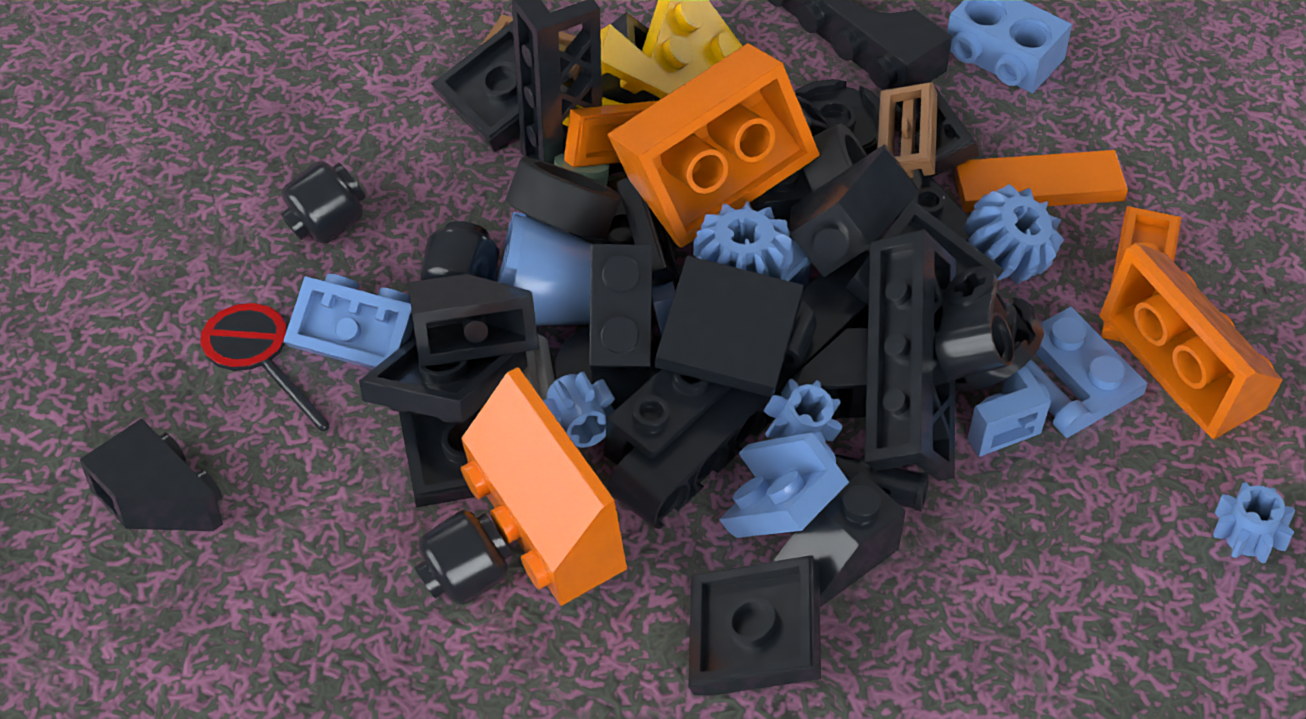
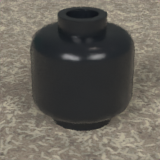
M318 161L284 186L282 196L288 208L280 215L300 240L310 234L317 242L327 244L360 220L363 213L360 202L366 196L341 163L338 162L332 167L324 161Z
M465 221L449 222L445 225V228L438 229L428 238L420 281L462 274L494 281L499 248L488 237L489 233L483 227Z
M461 510L420 538L419 551L424 561L414 568L435 599L446 592L454 602L464 605L495 586L507 576L508 565L505 559L513 553L486 512L476 517L474 513L468 510Z

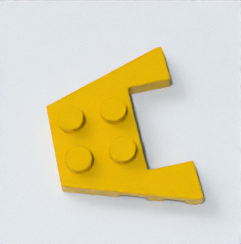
M658 0L642 51L611 24L601 29V76L605 73H610L621 79L620 87L634 94L645 90L662 99L743 46L709 0Z

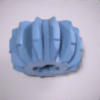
M1008 184L996 192L992 191L989 195L985 194L974 205L975 209L971 212V215L967 218V223L963 227V230L970 236L968 243L1004 269L997 280L1009 276L1016 284H1019L1022 281L1028 280L1031 276H1036L1038 273L1042 274L1053 264L1052 260L1056 257V253L1064 241L1057 232L1061 219L1049 215L1046 211L1049 201L1041 203L1035 201L1030 188L1017 192L1013 186Z
M747 201L742 209L735 210L724 203L719 215L705 214L701 230L697 231V237L694 238L693 254L699 259L784 280L786 271L789 270V264L793 262L794 246L791 245L792 239L789 238L790 231L787 228L786 220L774 219L771 207L758 212L754 211Z

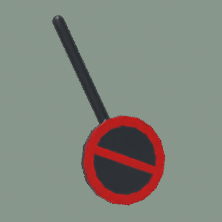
M247 303L236 304L223 309L208 320L201 331L200 340L201 348L208 360L218 367L232 371L251 370L262 366L320 431H327L329 429L328 421L272 361L273 358L280 354L285 345L283 341L287 332V326L281 314L269 306Z

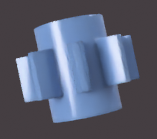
M580 372L579 374L565 375L553 382L548 389L547 399H543V402L574 445L584 448L597 444L606 436L607 417L614 412L611 403L615 398L603 379L591 385L585 372Z
M790 379L783 388L781 396L772 395L764 409L767 415L776 418L765 435L767 438L775 437V439L811 432L824 443L825 440L834 441L843 426L831 418L841 402L839 399H832L821 388V382L816 381L813 385L798 386L793 379Z
M1245 482L1242 483L1236 499L1230 495L1223 494L1215 511L1219 520L1213 536L1218 539L1226 538L1227 543L1232 548V557L1237 558L1241 554L1256 556L1261 563H1266L1273 547L1277 550L1286 551L1294 534L1289 524L1295 509L1294 507L1285 506L1283 499L1276 492L1275 488L1249 486Z

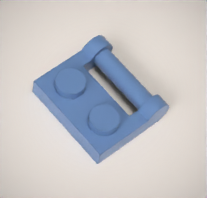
M1072 307L1042 322L1045 334L1040 348L1035 354L1082 401H1071L1032 359L1026 364L1032 375L1039 377L1046 385L1051 400L1048 411L1055 417L1053 425L1064 437L1072 436L1145 394L1148 383Z

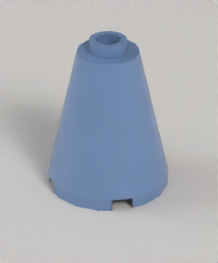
M513 212L503 248L505 252L502 266L499 267L497 282L532 291L536 326L590 325L592 243L525 214Z

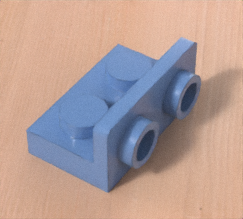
M327 274L325 281L305 276L283 342L295 349L374 369L410 339L414 326L410 296L389 288H380L378 295L358 290L360 286L358 282L336 274Z
M811 432L747 444L739 452V455L756 478L742 485L734 493L733 500L736 503L719 520L726 530L736 538L802 531L849 481L837 466L836 457L831 448Z

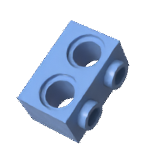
M964 0L950 14L947 33L952 36L950 52L959 61L973 63L997 75L1003 83L1010 86L1017 85L1033 94L1065 59L1072 24L1024 0Z

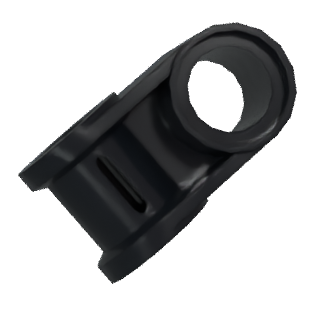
M972 267L961 272L953 278L945 290L941 322L935 334V349L939 364L949 379L956 380L1006 367L1013 363L1015 353L1014 341L1020 321L1019 314L1012 304L1006 303L997 290V277L989 267Z

